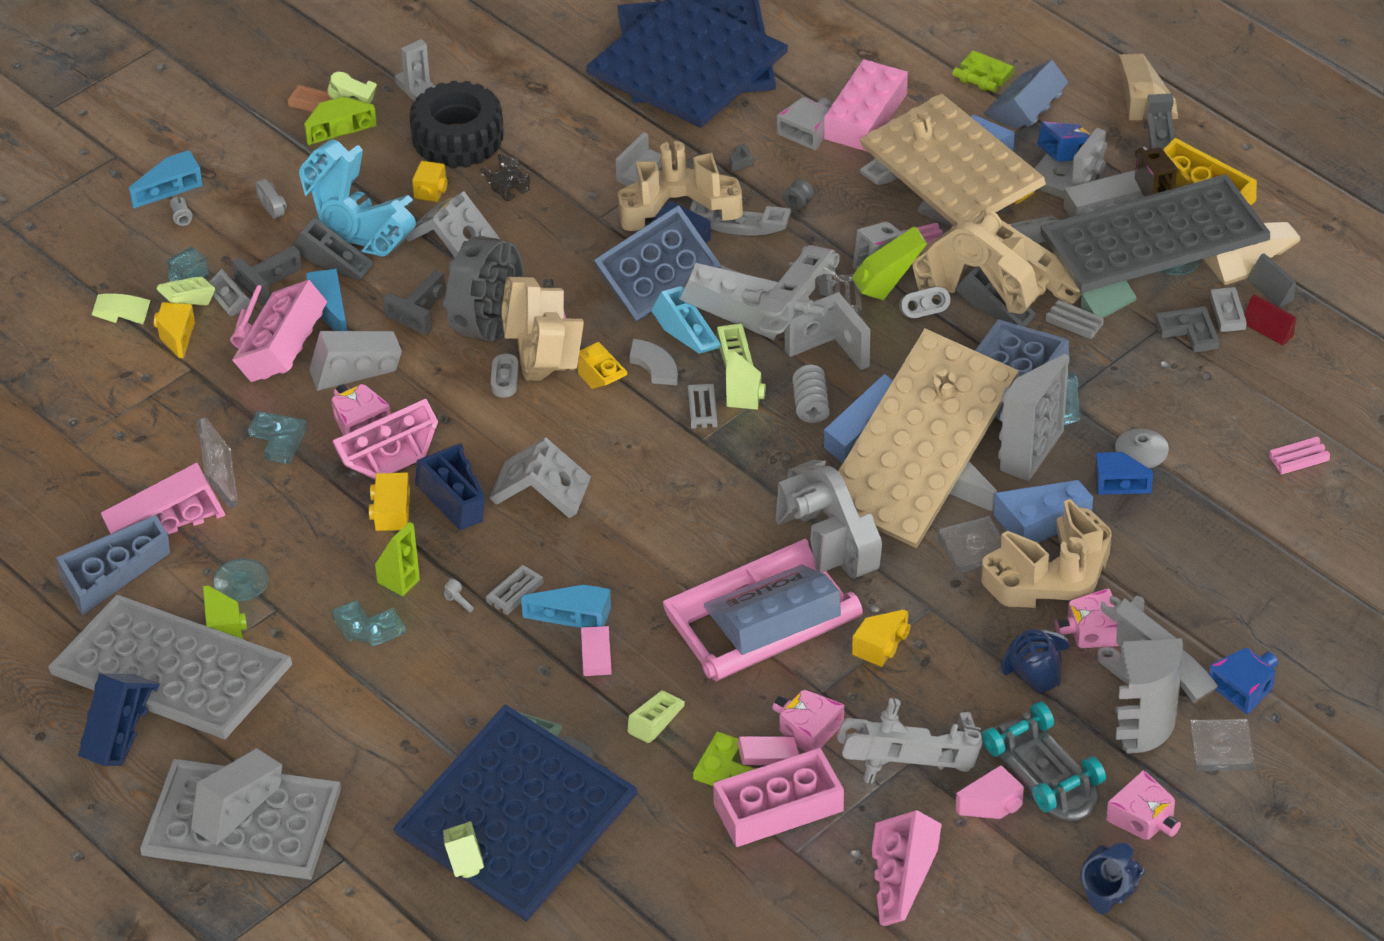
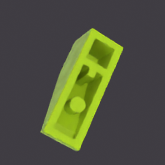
M912 227L867 257L852 276L859 291L862 294L884 300L926 247L927 242L918 228Z
M408 522L390 540L375 564L377 583L401 596H404L420 580L414 524Z

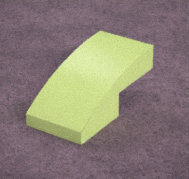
M98 294L92 315L114 323L117 322L118 317L143 324L150 300L125 294Z

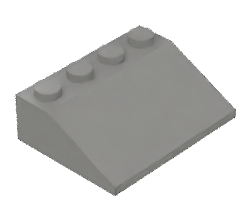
M1063 354L1016 378L1010 388L1006 387L1003 391L1001 402L1004 403V407L1000 416V421L1003 422L999 435V440L1002 443L998 453V459H1001L1000 471L1029 482L1064 432L1069 355Z

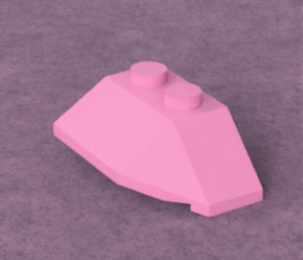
M424 399L337 438L332 442L345 466L376 480V473H396L417 463L418 459L426 457L438 420L427 399Z

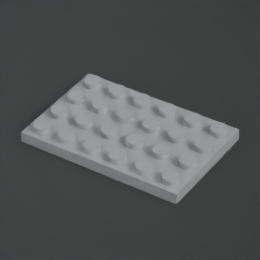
M173 759L140 847L142 856L312 879L341 792L340 782L281 774L279 788L218 845H215L191 829L197 782L225 766Z

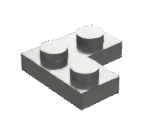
M1206 307L1156 313L1155 322L1161 338L1187 335L1194 353L1219 349L1220 341Z

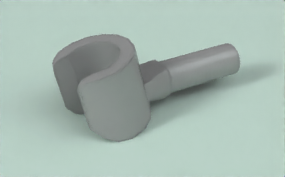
M450 579L444 585L445 599L449 601L455 600L468 612H471L474 607L459 594L462 590L461 584L455 579Z

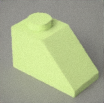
M730 351L726 367L727 407L758 410L760 399H765L766 384L761 383V372L735 351Z
M472 822L443 830L445 847L455 877L462 875L463 878L478 874L480 872L479 869L484 868Z

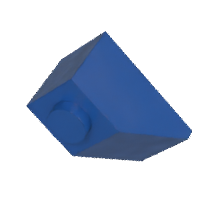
M1124 452L1096 453L1095 478L1098 495L1152 492L1153 471Z

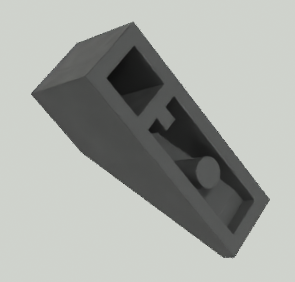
M315 217L302 230L293 244L299 250L300 255L311 263L329 270L336 269L337 273L359 281L374 264L373 261Z
M976 266L955 288L973 307L999 320L1025 327L1037 315L1030 307L1023 314L1008 312L1006 303L980 266Z

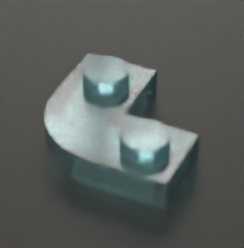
M357 600L332 610L333 619L350 642L354 639L370 642V646H375L406 634L405 625L394 608L370 618L367 617Z

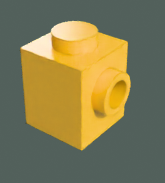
M420 162L412 179L415 199L438 202L441 194L445 193L447 189L445 164Z

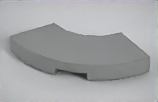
M633 339L630 363L646 369L651 375L653 384L678 385L677 366L669 353L653 343Z

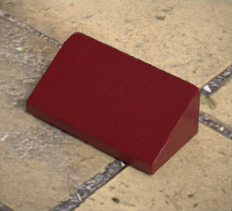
M1255 294L1252 295L1244 313L1247 322L1246 326L1280 345L1287 343L1294 336L1296 317Z

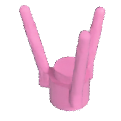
M257 285L247 310L242 309L238 317L234 333L230 338L231 343L237 348H240L252 328L248 320L261 291V285Z

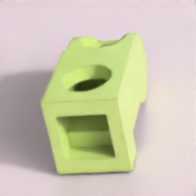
M335 72L331 76L327 92L333 99L346 97L370 104L373 100L377 84L369 80L367 84L352 79L344 72Z

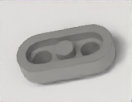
M266 179L255 182L257 196L271 217L276 219L284 216V210L287 209V205L283 196H278L274 184Z
M933 287L908 293L901 298L899 309L902 315L909 319L939 313L949 307L950 295L942 287ZM934 295H936L939 298V302L937 305L933 304L932 297ZM910 301L915 304L913 311L908 308Z
M501 354L493 359L491 391L497 397H510L517 391L519 365L518 359L514 355Z

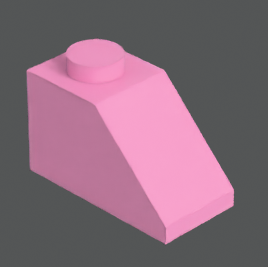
M1000 765L956 793V812L964 816L1001 819L1009 813L1016 812L1023 805L1024 786Z

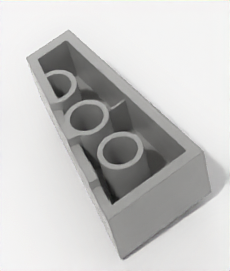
M695 263L679 300L735 324L742 323L744 328L772 340L777 335L760 330L759 324L766 314L758 312L756 301L743 299V291L745 288L755 291L759 289L769 291L778 282ZM776 323L770 324V326L778 325Z

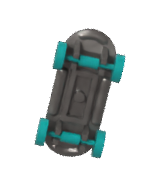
M1039 701L1031 705V719L1030 715L1026 712L1022 714L1020 719L1007 720L999 723L994 728L990 727L982 731L981 738L986 750L993 757H998L1033 795L1036 804L1042 811L1049 812L1054 817L1064 821H1079L1085 819L1093 812L1098 797L1096 786L1106 780L1104 768L1097 758L1089 756L1082 760L1081 769L1046 732L1047 729L1054 726V719L1045 703Z

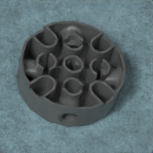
M477 236L464 241L456 258H452L450 261V274L447 282V292L443 299V307L447 309L449 327L458 335L480 341H496L504 336L501 311L505 282L507 277H524L522 257L516 245L511 242L486 236Z

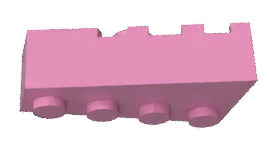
M198 463L101 512L110 534L154 515L158 517L168 534L177 532V527L193 523L194 526L204 523V518L213 515L216 518L226 516Z

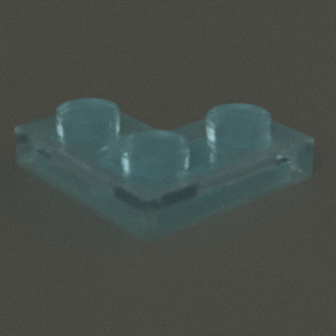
M257 411L248 431L250 437L269 440L264 450L266 460L290 464L308 426L307 420Z

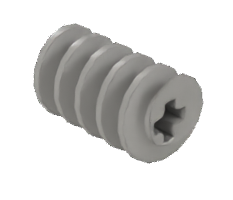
M804 365L797 369L792 376L796 413L805 422H822L830 414L825 373L817 365Z

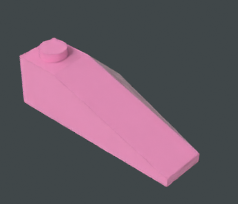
M917 810L877 822L875 825L872 857L877 860L878 869L874 871L875 880L879 881L880 885L877 903L879 921L883 926L906 919L938 851L941 823Z

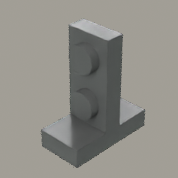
M1173 93L1151 94L1147 97L1143 126L1148 129L1150 149L1157 147L1164 149L1175 138L1172 119Z
M295 246L253 267L248 265L241 257L232 261L235 280L251 296H253L257 285H261L262 288L257 299L261 306H264L270 297L269 286L302 270L300 252Z
M435 270L406 300L388 293L383 298L385 317L427 335L432 330L431 312L429 309L446 292L444 273Z

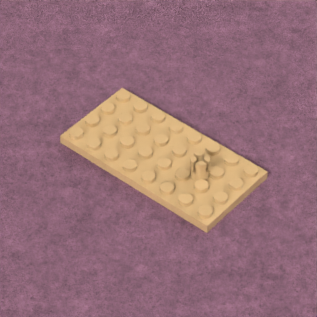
M942 93L860 138L861 146L954 226L961 222H973L983 210H986V216L989 215L990 211L996 213L1046 185L1043 175Z
M924 329L838 471L844 479L858 516L862 517L871 513L877 530L917 548L1003 404L1001 402L1003 391L1006 387L1010 388L1015 379L1019 377V370L928 329Z

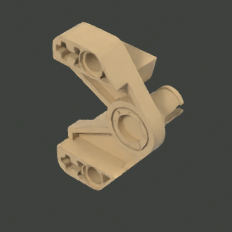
M674 141L675 160L672 161L669 143L665 142L660 145L662 170L658 171L656 161H636L637 182L618 191V210L621 226L627 231L641 230L645 227V218L655 217L670 197L688 196L710 210H719L722 221L738 219L743 216L742 190L737 178L719 174L712 153L693 157L694 169L686 168L685 145L679 141Z
M983 210L973 222H961L956 226L953 225L949 231L926 245L912 263L919 291L933 287H942L949 293H955V288L962 281L966 269L969 266H980L1006 303L1008 312L1016 314L1025 313L1038 296L1034 270L1028 263L1023 237L1005 238L1003 242L994 237L997 231L1000 230L1002 221L993 211H990L989 215L986 216L987 212Z
M507 277L501 311L505 338H517L524 379L526 381H540L553 371H574L577 369L584 321L583 319L564 318L563 289L540 288L534 277Z
M1071 499L1064 501L1063 515L1056 519V531L1060 542V557H1057L1052 562H1048L1049 554L1037 542L1006 531L1001 535V548L987 554L982 560V584L1001 604L1008 607L1036 608V599L1074 600L1094 592L1101 571L1104 572L1110 554L1111 530L1090 509L1079 508Z

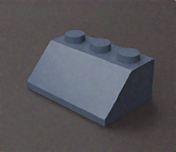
M1053 60L1047 61L1020 74L984 114L986 117L1014 129L1024 125L1029 127L1038 120V114L1045 112L1051 107V101L1063 94L1062 89L1069 82Z

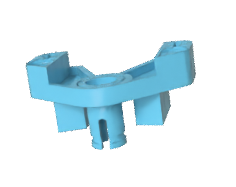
M328 140L313 151L299 169L305 197L312 192L319 221L346 242L365 246L361 252L378 256L388 255L415 228V219L406 209L413 199L406 195L372 206L371 200L368 198L358 205L356 201L362 198L365 193L359 191L349 196L352 182L359 175L363 149L357 145L348 151L338 141Z

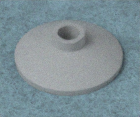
M1148 429L1126 431L1119 436L1115 444V452H1124L1148 468H1153L1163 463L1169 451L1165 438L1159 433Z

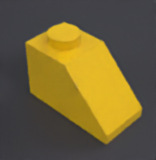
M162 302L159 312H156L154 315V327L158 328L159 338L178 358H184L195 325L192 304Z

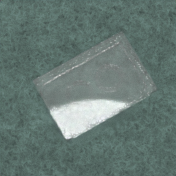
M204 417L197 420L204 475L230 509L238 505L231 450L210 421Z

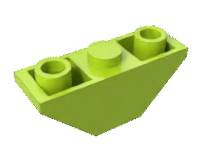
M339 97L319 103L304 123L307 144L311 145L377 126L374 105L346 97Z

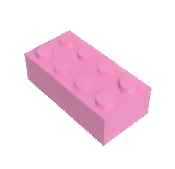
M863 59L824 116V139L867 151L861 146L860 138L890 121L907 95L908 72Z
M310 280L272 292L233 358V362L250 382L259 379L265 380L277 373H286L293 366V360L303 349L304 341L312 333V327L322 316V310L327 303L326 299Z
M821 748L713 783L714 807L736 847L844 811V789Z

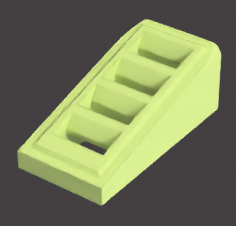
M203 277L163 283L157 287V290L171 303L205 306L209 305L215 292V288Z
M743 324L717 327L716 338L721 343L719 349L725 366L727 367L730 351H735L737 354L742 353L741 357L753 366ZM732 339H737V340H738V341H733V342H726V340H732ZM740 346V348L728 349V347Z
M661 690L629 715L628 733L650 743L684 707L685 701Z

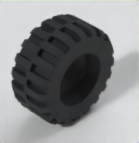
M457 80L450 81L447 84H444V82L439 83L434 88L432 86L427 88L424 94L421 93L410 108L411 112L409 115L413 147L428 162L445 164L449 168H457V166H463V168L470 167L471 164L475 163L477 165L482 163L485 158L489 159L492 157L503 141L504 129L500 101L488 88L484 89L478 83L474 85L470 81H463L462 83L457 82ZM456 123H464V124H461V125H450V124H456Z

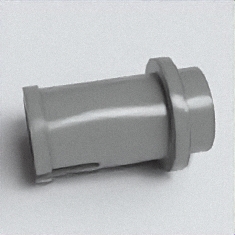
M175 197L170 202L173 210V221L180 226H186L192 220V212L187 208L186 200L183 197L179 198L181 203Z

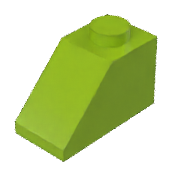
M203 586L206 626L243 639L242 630L247 629L245 613H240L238 602L210 586Z

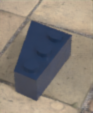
M462 443L418 459L415 485L459 530L483 521L485 496L476 475L473 476L470 469V461L464 455Z
M99 673L94 686L95 691L91 707L87 714L84 734L80 741L81 746L78 756L103 766H122L137 735V732L133 730L140 715L146 716L149 709L145 707L152 691L157 692L160 684L135 674Z

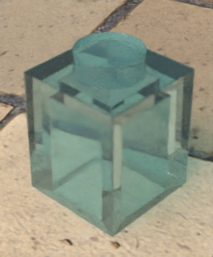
M192 246L167 260L169 269L167 274L171 282L193 277L209 278L207 259Z

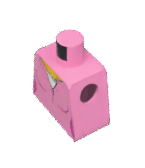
M342 384L334 390L335 396L331 399L333 415L343 436L390 415V405L364 384H360L352 389Z
M1110 588L1071 600L1068 603V616L1055 620L1056 632L1061 635L1073 633L1077 646L1080 648L1120 646L1116 643L1117 621L1112 620L1101 610V601L1105 602L1109 607L1115 606L1110 603V596H1112Z
M807 690L801 691L792 701L780 695L773 704V710L780 714V732L785 737H794L796 745L804 752L822 748L837 732L841 722L844 720V705L842 703Z
M1144 770L1108 802L1106 820L1144 840H1149L1159 830L1173 837L1181 826V823L1173 818L1175 807L1173 796Z

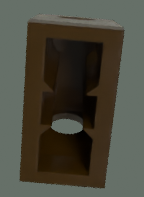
M1140 147L1135 151L1134 156L1137 159L1135 180L1144 197L1175 188L1178 168L1162 148L1157 147L1148 150L1147 147Z

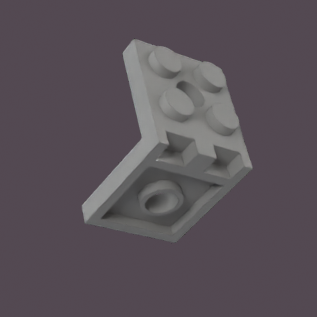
M1096 128L1075 154L1074 161H1055L1046 153L1034 168L1044 176L1046 183L1039 190L1064 199L1065 188L1091 182L1096 178L1100 179L1106 165V161H1104V153L1107 148V142H1105L1106 131Z
M464 191L431 208L416 222L415 228L406 237L407 241L410 242L434 229L455 258L463 242L468 241L463 235L464 228L469 230L471 238L477 236L500 238Z
M839 292L814 301L815 304L827 306V312L824 317L812 313L811 315H805L804 312L798 311L785 329V352L789 357L835 339L860 370L870 367V328Z
M545 437L504 461L489 499L497 505L531 485L568 518H571L577 514L591 476Z

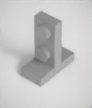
M422 39L401 48L403 72L395 75V83L413 101H416L415 99L421 93L424 94L427 88L431 86L433 88L436 87L430 82L427 44Z

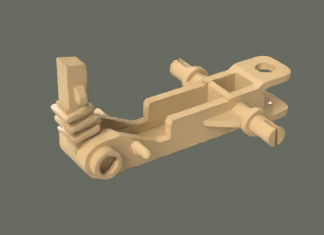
M1002 221V226L994 237L1001 242L1004 241L1002 238L1023 237L1027 260L1034 270L1038 296L1043 295L1046 289H1048L1063 302L1074 305L1082 293L1056 255L1014 229L1011 224ZM1065 290L1072 291L1074 295H1068Z

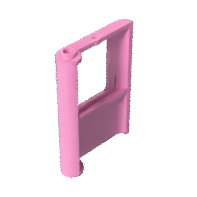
M806 538L663 601L667 616L701 662L703 671L709 679L712 678L717 682L862 616V606L857 596L852 591L843 594L825 571L822 573L826 574L839 590L841 616L747 654L741 655L735 649L718 658L713 654H709L691 629L689 623L709 615L704 608L705 602L801 564L816 570L813 553L809 548Z

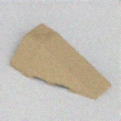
M1119 54L1129 120H1143L1148 95L1168 94L1170 91L1144 54ZM1173 97L1172 119H1178L1176 101Z
M1288 222L1264 223L1270 231V240L1204 258L1203 260L1225 286L1248 278L1261 254L1265 253L1269 258L1281 255L1297 244L1301 237Z

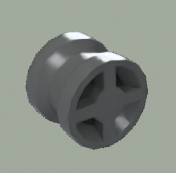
M796 179L791 184V187H788L783 192L785 203L794 210H801L806 202L810 201L814 196L812 186L803 179Z

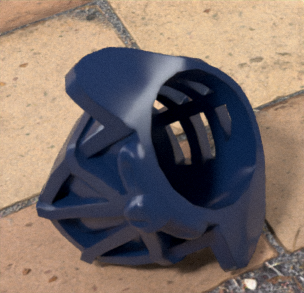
M1042 629L1023 631L1011 642L1001 661V670L1004 675H1009L1015 670L1021 680L1036 692L1042 694L1056 686H1060L1062 673L1060 650L1069 649L1070 643L1065 636L1059 633ZM1044 648L1043 651L1036 653L1035 649ZM1029 652L1032 653V655L1028 658H1024V656Z
M1117 843L1112 847L1100 845L1082 864L1081 883L1085 888L1091 907L1100 914L1108 913L1114 903H1123L1138 890L1137 885L1145 870L1132 858L1134 849L1130 844Z

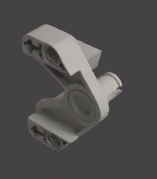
M811 460L790 468L787 479L780 481L778 485L775 521L779 525L799 518L806 522L814 519L821 510L828 515L829 519L811 526L810 541L816 570L822 573L841 566L852 579L878 570L882 551L881 537L871 513L862 517L858 516L848 488L840 473L834 467L825 466V461Z

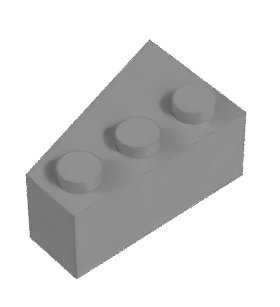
M320 331L309 372L316 390L319 391L394 372L397 369L402 350L394 331Z
M256 748L197 782L191 829L213 844L218 845L279 788L282 764Z

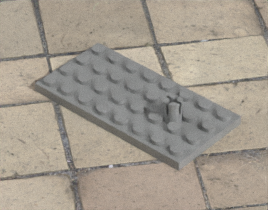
M116 595L48 667L51 675L94 690L99 673L135 674L160 684L157 692H151L145 707L149 708L148 711L226 740L293 664L291 657Z

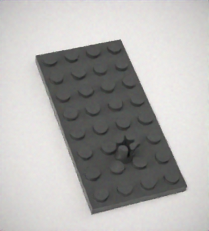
M1227 174L1041 225V235L1081 293L1270 240L1269 229Z

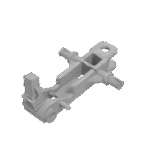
M814 245L804 246L799 258L795 262L789 263L790 269L772 290L765 291L759 289L755 291L745 288L743 299L756 301L758 312L766 314L759 324L761 331L773 334L784 332L798 311L804 312L805 315H811V313L823 317L826 315L827 306L815 304L813 300H809V295L815 289V281L819 285L820 295L830 296L833 294V286L836 284L835 280H832V276L836 275L833 268H836L839 263V254L835 250ZM773 323L778 324V325H776V326H770V324H773Z
M893 698L889 699L886 711L882 712V723L847 718L841 722L837 734L838 741L844 744L842 748L844 758L865 761L866 770L862 779L869 783V780L870 783H874L877 771L881 770L883 764L890 761L938 766L939 770H942L944 767H951L967 772L975 766L983 743L980 732L981 728L975 727L970 712L959 714L957 724L952 725L949 734L938 737L931 736L930 731L926 728L906 727L898 721L897 712L901 702L895 698L894 701ZM850 728L856 729L855 733H846L847 730ZM942 748H949V749H950V750L941 752V751H942Z

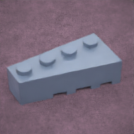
M154 515L56 557L59 577L82 616L169 555L168 533L158 517Z

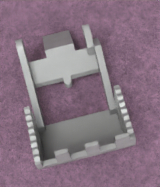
M1136 595L1130 603L1125 598L1121 601L1117 597L1110 596V603L1115 606L1109 607L1105 602L1101 601V610L1112 620L1117 621L1116 643L1121 646V654L1112 647H1102L1098 651L1097 659L1104 667L1127 684L1119 686V699L1140 698L1139 705L1115 707L1119 727L1116 728V740L1122 739L1123 750L1126 753L1146 752L1163 744L1174 730L1177 719L1183 642L1182 638H1175L1144 613V599Z

